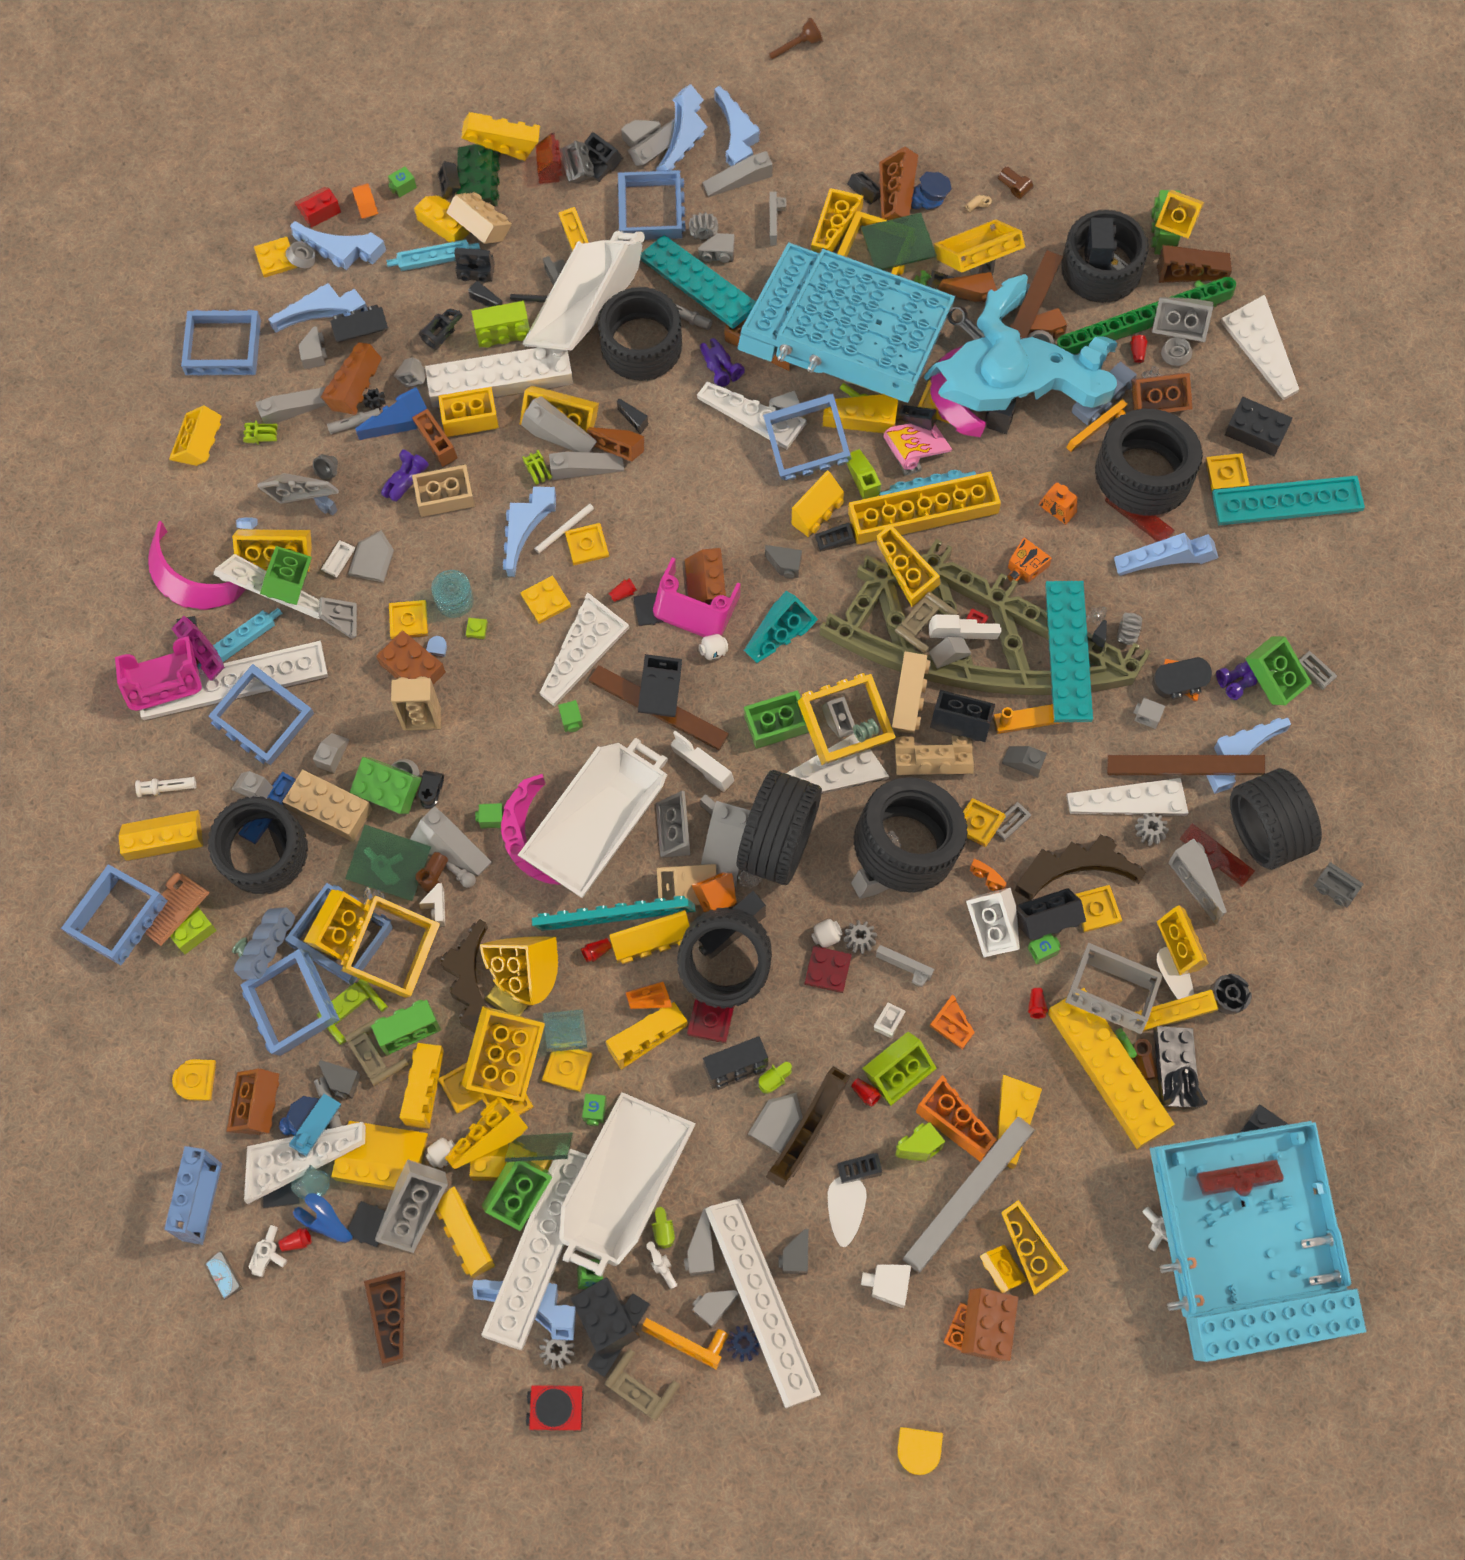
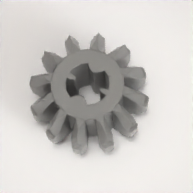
M699 212V215H693L689 222L690 234L696 239L700 238V240H708L709 237H713L718 231L717 217H714L713 214H707V212L704 214Z
M1131 612L1123 614L1117 632L1119 642L1127 645L1136 643L1141 630L1142 617Z
M1153 812L1151 816L1145 813L1143 818H1138L1135 830L1138 831L1136 837H1142L1141 843L1147 840L1150 846L1153 842L1158 845L1160 840H1165V834L1168 833L1169 828L1165 827L1167 821H1161L1162 815L1157 818Z
M857 920L856 926L850 923V929H845L844 931L847 936L843 940L848 942L846 945L847 949L853 947V953L860 949V953L864 954V948L867 951H871V945H876L874 939L877 938V933L873 932V926L867 928V921L861 925L860 921ZM857 935H859V936H862V935H863V936H864V939H863V940H862V938H858V939H857Z
M546 1337L543 1338L547 1345H540L539 1348L546 1352L541 1353L539 1356L540 1358H546L544 1361L545 1365L552 1361L551 1368L555 1369L558 1362L559 1367L562 1369L564 1368L562 1361L565 1360L568 1364L571 1363L567 1356H575L573 1351H568L575 1347L574 1343L567 1344L570 1340L552 1339L549 1341ZM557 1345L559 1348H562V1351H559L561 1354L558 1356L552 1353V1350H555L553 1347Z

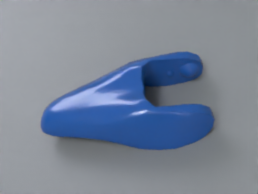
M309 1193L304 1199L306 1204L316 1213V1219L301 1207L293 1210L294 1217L314 1232L343 1243L350 1242L353 1239L351 1233L338 1219L333 1207L318 1194Z

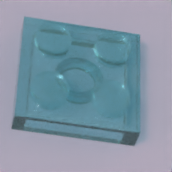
M583 1009L543 1013L547 1052L587 1048Z

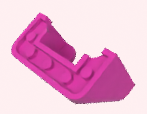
M189 636L177 639L173 643L174 653L138 663L137 659L130 654L115 657L117 684L129 709L135 711L194 695L201 690V679Z

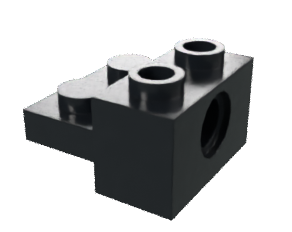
M594 132L584 142L588 148L589 159L593 164V178L601 182L609 170L613 172L624 158L615 147Z
M455 248L457 279L462 281L474 280L482 283L492 282L495 262L490 250Z

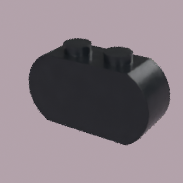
M1200 657L1161 665L1153 676V688L1159 696L1163 698L1172 697V700L1182 698L1183 694L1197 695L1202 693L1201 690L1210 682L1212 670L1209 663Z

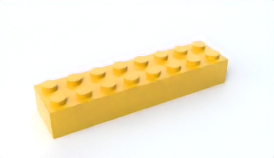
M990 471L849 502L848 515L858 545L877 541L876 536L890 524L900 535L999 514L1001 502Z
M1066 998L1050 1007L1048 1015L1136 1149L1138 1150L1171 1130L1175 1123L1107 1021L1102 1017L1066 1003Z

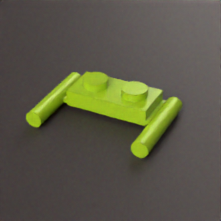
M362 979L352 984L331 1001L340 1020L327 1029L340 1045H343L346 1039L335 1025L368 1000V998H371L381 1012L388 1008L369 983ZM318 1012L316 1016L318 1018L322 1017L321 1013Z

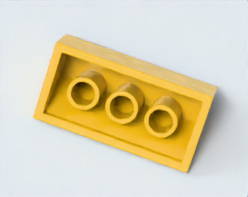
M530 386L525 390L519 425H521L523 415L531 402L542 396L586 433L587 428L594 427L599 403L535 386Z
M237 529L232 536L234 554L265 571L268 569L276 546L311 556V530Z
M199 810L122 824L119 832L120 854L126 861L203 847Z
M684 910L610 934V942L617 963L627 964L632 962L635 957L646 958L651 956L653 951L659 950L664 952L671 949V945L678 944L680 946L684 933L690 926L686 911Z
M455 1186L450 1188L442 1195L435 1212L439 1220L443 1219L446 1224L443 1229L447 1237H452L455 1242L452 1247L457 1257L461 1255L464 1261L461 1266L465 1274H470L472 1278H475L494 1268L495 1264L460 1193Z

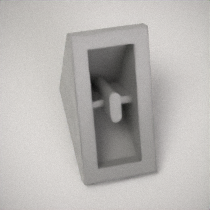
M795 391L771 398L769 401V406L775 407L776 410L800 404Z
M947 637L930 650L929 654L938 669L970 656L971 652L963 637Z

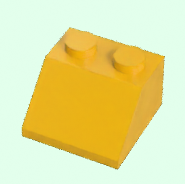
M1170 190L1155 226L1189 239L1204 202Z

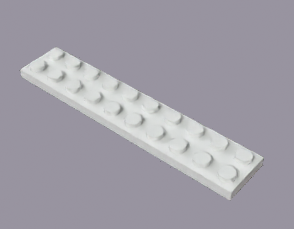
M317 641L223 663L225 668L213 681L209 680L202 669H198L202 685L198 693L142 709L140 714L142 720H147L220 703L252 664L283 687L328 677L322 643ZM254 677L237 698L271 691V689Z
M559 1145L549 1169V1173L553 1178L530 1215L482 1332V1337L521 1351L523 1350L564 1247L560 1240L562 1204L588 1154Z
M736 1199L709 1206L705 1211L785 1408L820 1396L821 1394L741 1200Z

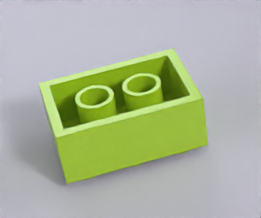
M524 301L471 311L479 348H488L496 344H508L517 340L524 341L530 330Z

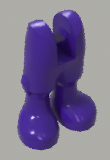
M715 338L710 339L711 349L705 343L699 345L707 367L715 374L713 380L717 386L725 387L729 385L730 379L732 382H735L745 373V368L742 364H732L730 355ZM720 365L724 366L727 373L721 369Z
M404 449L399 453L402 461L400 469L392 474L381 491L383 497L390 498L395 502L413 485L412 475L424 472L429 466L423 457L419 455L413 456Z
M1247 661L1238 664L1232 671L1226 668H1220L1216 671V678L1220 687H1227L1226 694L1233 700L1241 698L1245 688L1252 687L1258 682ZM1243 677L1241 681L1232 683L1237 678Z

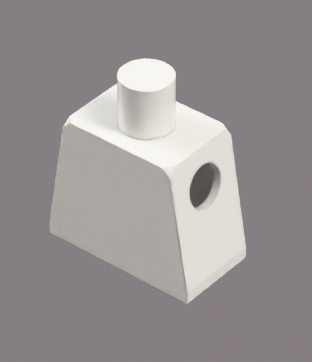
M877 1265L875 1274L863 1272L861 1285L873 1287L872 1297L904 1308L911 1266Z

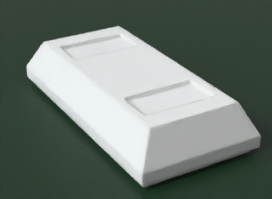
M339 540L321 568V571L337 578L355 550V547Z

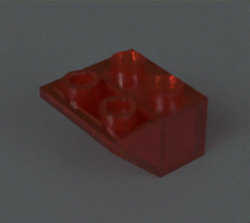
M550 133L536 145L539 184L560 182L559 175H562L561 154L559 151V140H555V133Z

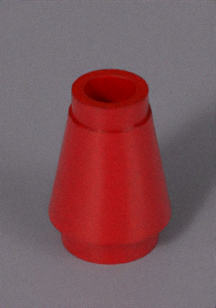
M1135 335L1131 338L1130 347L1134 363L1144 362L1148 342L1144 335Z
M630 578L624 579L609 592V595L616 602L634 595L637 589Z
M605 938L585 944L581 948V952L587 962H594L608 950L612 949L609 940Z
M1033 988L1031 989L1028 1013L1033 1019L1045 1018L1048 1008L1043 989Z
M859 1078L851 1085V1088L854 1089L865 1105L873 1107L881 1098L879 1089Z
M299 1228L283 1239H280L279 1247L281 1251L307 1248L312 1242L308 1229Z

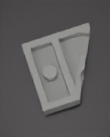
M321 597L319 599V618L351 639H354L357 636V603Z

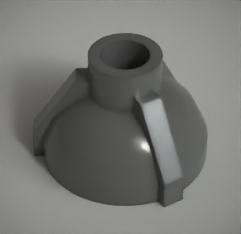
M320 454L312 463L315 475L323 480L334 478L337 475L338 460L334 456Z

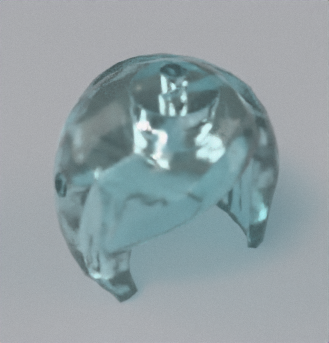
M309 1165L304 1176L291 1182V1189L296 1196L303 1200L309 1193H315L323 1197L330 1187V1176L327 1172L316 1170L312 1165Z

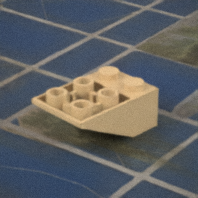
M716 864L657 867L658 898H665L667 901L673 900L675 896H685L695 905H701L692 885L715 876Z

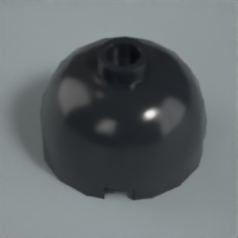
M1236 974L1222 975L1212 984L1210 990H1213L1219 1012L1226 1015H1234L1245 1010L1250 1004L1252 994L1249 992L1247 981Z

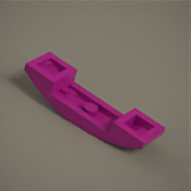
M183 616L173 626L172 630L179 639L189 636L194 655L202 664L200 668L209 680L213 681L225 668L223 661L206 636L186 616Z

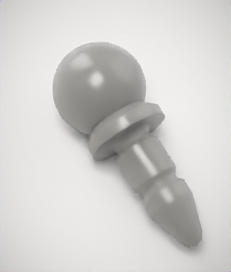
M447 862L448 870L457 876L456 880L460 881L462 886L466 888L474 886L476 882L474 874L467 872L466 869L461 870L456 865Z

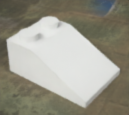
M1011 888L977 895L966 901L983 957L1020 949L1016 904Z

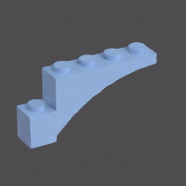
M691 84L683 88L672 99L675 102L674 131L667 153L657 166L656 171H671L675 167L674 163L676 161L679 162L685 156L684 152L689 151L695 145L693 142L699 140L704 135L703 131L707 128L706 124L696 113L701 108L699 105L704 100Z
M718 86L714 89V98L726 116L731 138L729 149L726 151V162L731 167L753 155L751 146L759 142L760 130L756 124L750 121L749 116L741 111L738 103L730 98L729 93L726 90L724 91L721 86Z
M296 221L290 225L293 232L292 235L297 241L307 243L313 250L318 251L323 258H329L334 265L345 270L358 257L365 262L368 261L374 264L386 251L384 240L371 232L366 235L338 236L314 231Z
M329 283L311 294L305 295L296 303L290 304L281 312L275 313L269 318L272 329L277 333L288 326L306 320L328 318L343 314L345 317L351 315V311L361 309V312L368 311L366 303L355 289L339 297Z
M533 487V494H529V503H510V510H506V520L509 521V526H505V537H508V542L504 543V553H507V557L503 559V570H506L508 577H515L520 552L530 533L549 513L556 511L555 487Z
M1185 533L1121 554L1114 557L1117 572L1121 576L1142 569L1169 564H1203L1218 559L1215 543L1209 534L1190 540Z
M1277 718L1271 721L1270 724H1259L1253 727L1252 730H1241L1231 737L1228 735L1218 739L1214 749L1217 755H1250L1267 740L1286 732L1291 723L1289 718ZM1206 775L1214 794L1233 788L1236 782L1235 775Z
M474 1280V1299L495 1302L503 1281ZM549 1283L535 1320L552 1334V1339L573 1340L576 1322L575 1306H557V1284Z

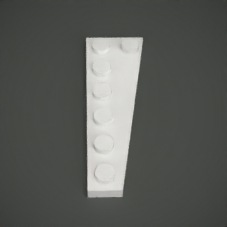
M706 382L697 394L699 400L770 440L763 415L777 411L775 407H767L760 404L759 401L746 399L741 394ZM795 417L772 424L777 444L787 450L804 428L807 420Z
M234 554L215 568L214 575L220 577L222 581L234 583L260 594L267 571ZM301 591L297 605L269 598L320 619L319 600L304 591Z
M1181 778L1067 793L1066 795L1070 814L1101 813L1113 815L1115 813L1133 815L1147 813L1151 815L1154 812L1155 814H1163V816L1188 815Z

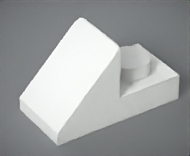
M438 883L419 905L421 909H432V920L440 923L439 927L445 926V899L443 885Z
M887 1003L874 1025V1030L892 1039L906 1011Z

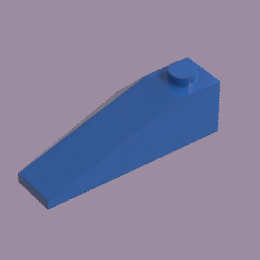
M417 387L401 394L396 398L397 402L393 405L383 407L381 414L371 416L355 428L359 440L417 429L412 417L427 409Z

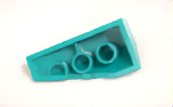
M785 591L773 604L744 651L758 663L776 652V648L791 643L792 638L807 633L818 618L795 595Z

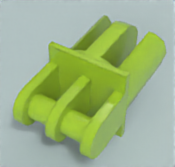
M255 420V423L244 424L246 430H244L245 437L243 441L245 443H257L259 445V442H277L278 424H258L257 420Z
M539 450L536 451L537 453H530L529 456L522 457L528 473L531 474L536 485L539 484L535 471L542 483L545 482V476L541 468H543L548 480L552 479Z
M784 1062L777 1068L772 1065V1068L759 1078L760 1090L765 1094H769L781 1085H785V1078L792 1072L791 1063Z
M658 1207L655 1210L657 1223L652 1224L654 1239L659 1247L667 1249L673 1245L675 1240L672 1220L667 1221L665 1209Z

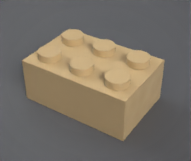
M477 193L455 195L446 212L483 243L503 241L512 225L505 215L494 210V206L483 201L482 197Z
M466 465L412 475L421 517L475 507Z

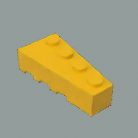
M469 112L463 121L461 139L526 161L538 143L540 125L534 124L531 127L526 126L525 122L518 121V124L508 122V119L494 120L492 116Z
M832 188L829 189L811 244V251L819 254L822 249L834 252L847 233L856 210L861 212L863 209L862 195Z
M884 394L835 399L843 429L885 433L887 429L895 426L898 399ZM831 407L825 408L823 412V427L837 428Z
M891 524L876 536L877 544L911 607L920 602L929 591L932 592L940 585V576Z
M675 1002L671 1003L672 1007L660 1008L659 1011L646 1016L640 1022L606 1040L608 1051L621 1070L688 1026L686 1018Z
M417 1043L416 1049H413L412 1068L409 1069L408 1084L399 1117L405 1126L430 1128L444 1053L442 1046Z
M1003 1075L1001 1079L996 1143L1018 1116L1029 1125L1031 1124L1042 1091L1041 1088ZM1022 1148L1006 1167L1012 1169L1016 1167Z
M1019 1200L1002 1212V1217L1035 1296L1069 1270Z

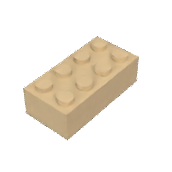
M904 652L892 724L893 731L914 734L915 730H919L921 717H917L918 711H922L924 698L920 697L921 692L925 693L927 684L924 674H928L930 660H927V655Z
M401 677L397 680H392L391 702L402 729H441V707L431 678L418 677L416 679Z
M304 770L301 771L283 800L287 810L352 842L372 811L368 801Z

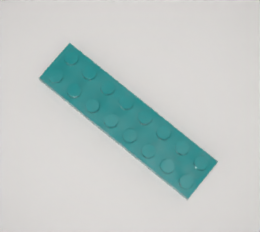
M665 235L641 253L640 260L732 329L749 316L756 303L748 295Z
M1358 475L1215 489L1212 491L1218 526L1360 512L1365 509Z
M1046 581L1045 591L1054 722H1092L1093 709L1084 581Z
M675 896L673 900L666 901L665 898L654 899L652 903L636 901L634 905L628 906L626 903L615 904L613 908L597 906L595 907L596 910L589 911L588 908L576 909L574 913H569V911H558L557 915L541 913L538 914V917L532 918V926L541 931L667 916L684 910L686 913L696 911L695 904L691 900L685 898V896Z

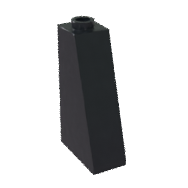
M754 891L749 893L734 907L738 910H743L746 914H751V916L757 919V922L766 917V905ZM714 929L698 939V949L704 957L708 955L712 959L743 934L733 929Z

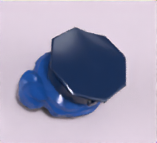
M925 172L919 178L921 184H918L913 190L911 207L914 209L921 207L933 209L940 206L946 195L952 190L950 179L940 172Z
M303 1096L292 1103L287 1116L283 1117L280 1121V1131L284 1135L292 1134L295 1136L320 1098Z

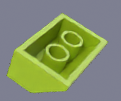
M906 1032L862 1069L871 1084L879 1089L882 1097L892 1106L937 1068L921 1040L910 1032Z

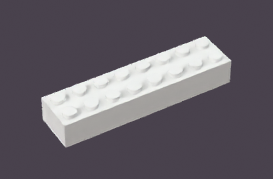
M533 348L425 366L432 407L440 406L439 395L492 387L494 398L524 393L530 386L549 389L573 385L568 350Z

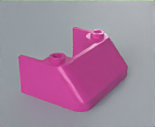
M672 557L660 581L653 607L654 616L668 624L702 637L714 634L722 636L740 598L741 584L737 582L730 598L723 595L716 596L712 600L711 605L677 592L679 582L674 577L676 561Z

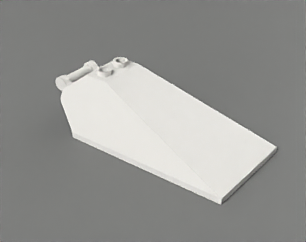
M615 231L610 240L584 244L578 241L522 344L526 347L573 350L599 320L600 311L603 309L604 304L607 303V300L611 299L618 292L625 290L634 279L639 268L642 251L641 242L645 239L644 233Z
M637 738L632 741L628 748L620 743L603 747L598 746L518 856L583 898L661 791L667 774L660 769L664 767L668 758L664 755L660 756L641 744V741ZM638 750L656 762L655 765L635 754L634 751Z
M621 1092L562 1204L560 1240L568 1246L563 1256L564 1261L568 1263L571 1261L590 1269L600 1277L603 1275L607 1264L613 1266L620 1264L638 1242L695 1127V1123ZM575 1249L601 1260L600 1263L597 1264L575 1254Z

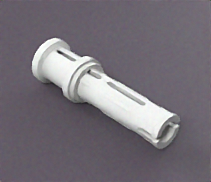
M194 776L162 781L155 778L152 781L145 782L137 780L135 782L137 797L147 794H154L155 796L165 791L196 789V778Z

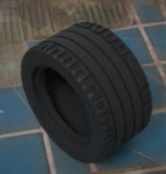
M1138 409L1127 412L1113 421L1106 431L1095 465L1097 483L1109 501L1130 513L1160 515L1170 512L1180 506L1190 493L1202 464V445L1197 434L1185 421L1167 411ZM1138 448L1155 451L1169 461L1174 472L1164 476L1143 474L1128 464L1123 453Z
M770 770L757 793L744 828L737 854L736 865L738 869L781 885H788L798 868L810 837L821 800L822 788L801 778L777 770Z
M910 777L893 779L882 784L872 793L860 815L853 836L856 857L861 863L862 868L883 886L900 892H923L939 885L952 870L966 844L968 834L967 821L958 802L937 784L924 779ZM903 816L921 822L934 836L937 850L926 854H914L899 848L887 836L883 821L891 817Z

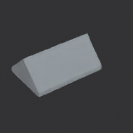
M680 791L656 802L660 857L662 858L690 855L685 792Z

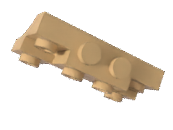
M952 736V745L915 746L914 737H896L894 739L896 774H973L974 761L971 738Z

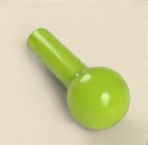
M844 382L840 386V389L851 397L868 396L867 394H859Z

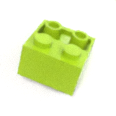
M930 1122L926 1125L922 1123L914 1129L911 1137L905 1136L898 1142L895 1155L897 1158L927 1162L942 1150L945 1140Z

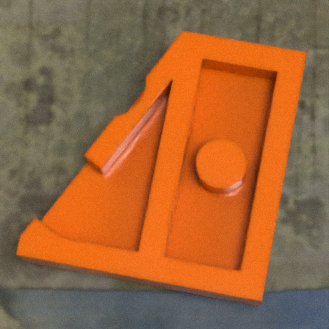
M664 981L626 992L630 1009L672 1007Z
M952 995L932 1021L930 1027L963 1050L975 1032L966 1020L963 1010L961 1011L956 1001L957 999Z

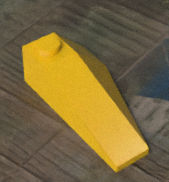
M497 1097L481 1112L482 1118L477 1124L472 1123L468 1128L470 1130L469 1134L465 1138H461L447 1154L445 1159L454 1169L514 1141L528 1129V1126L516 1111L502 1097Z
M506 1144L471 1161L470 1178L472 1181H496L513 1152L548 1171L553 1160Z

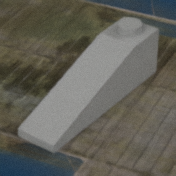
M675 118L627 150L636 166L644 165L670 145Z
M767 151L742 160L707 179L702 184L708 197L773 177V164Z
M326 387L272 396L256 402L263 423L277 424L327 405L320 397Z
M560 452L549 454L552 480L624 471L623 458L612 453Z

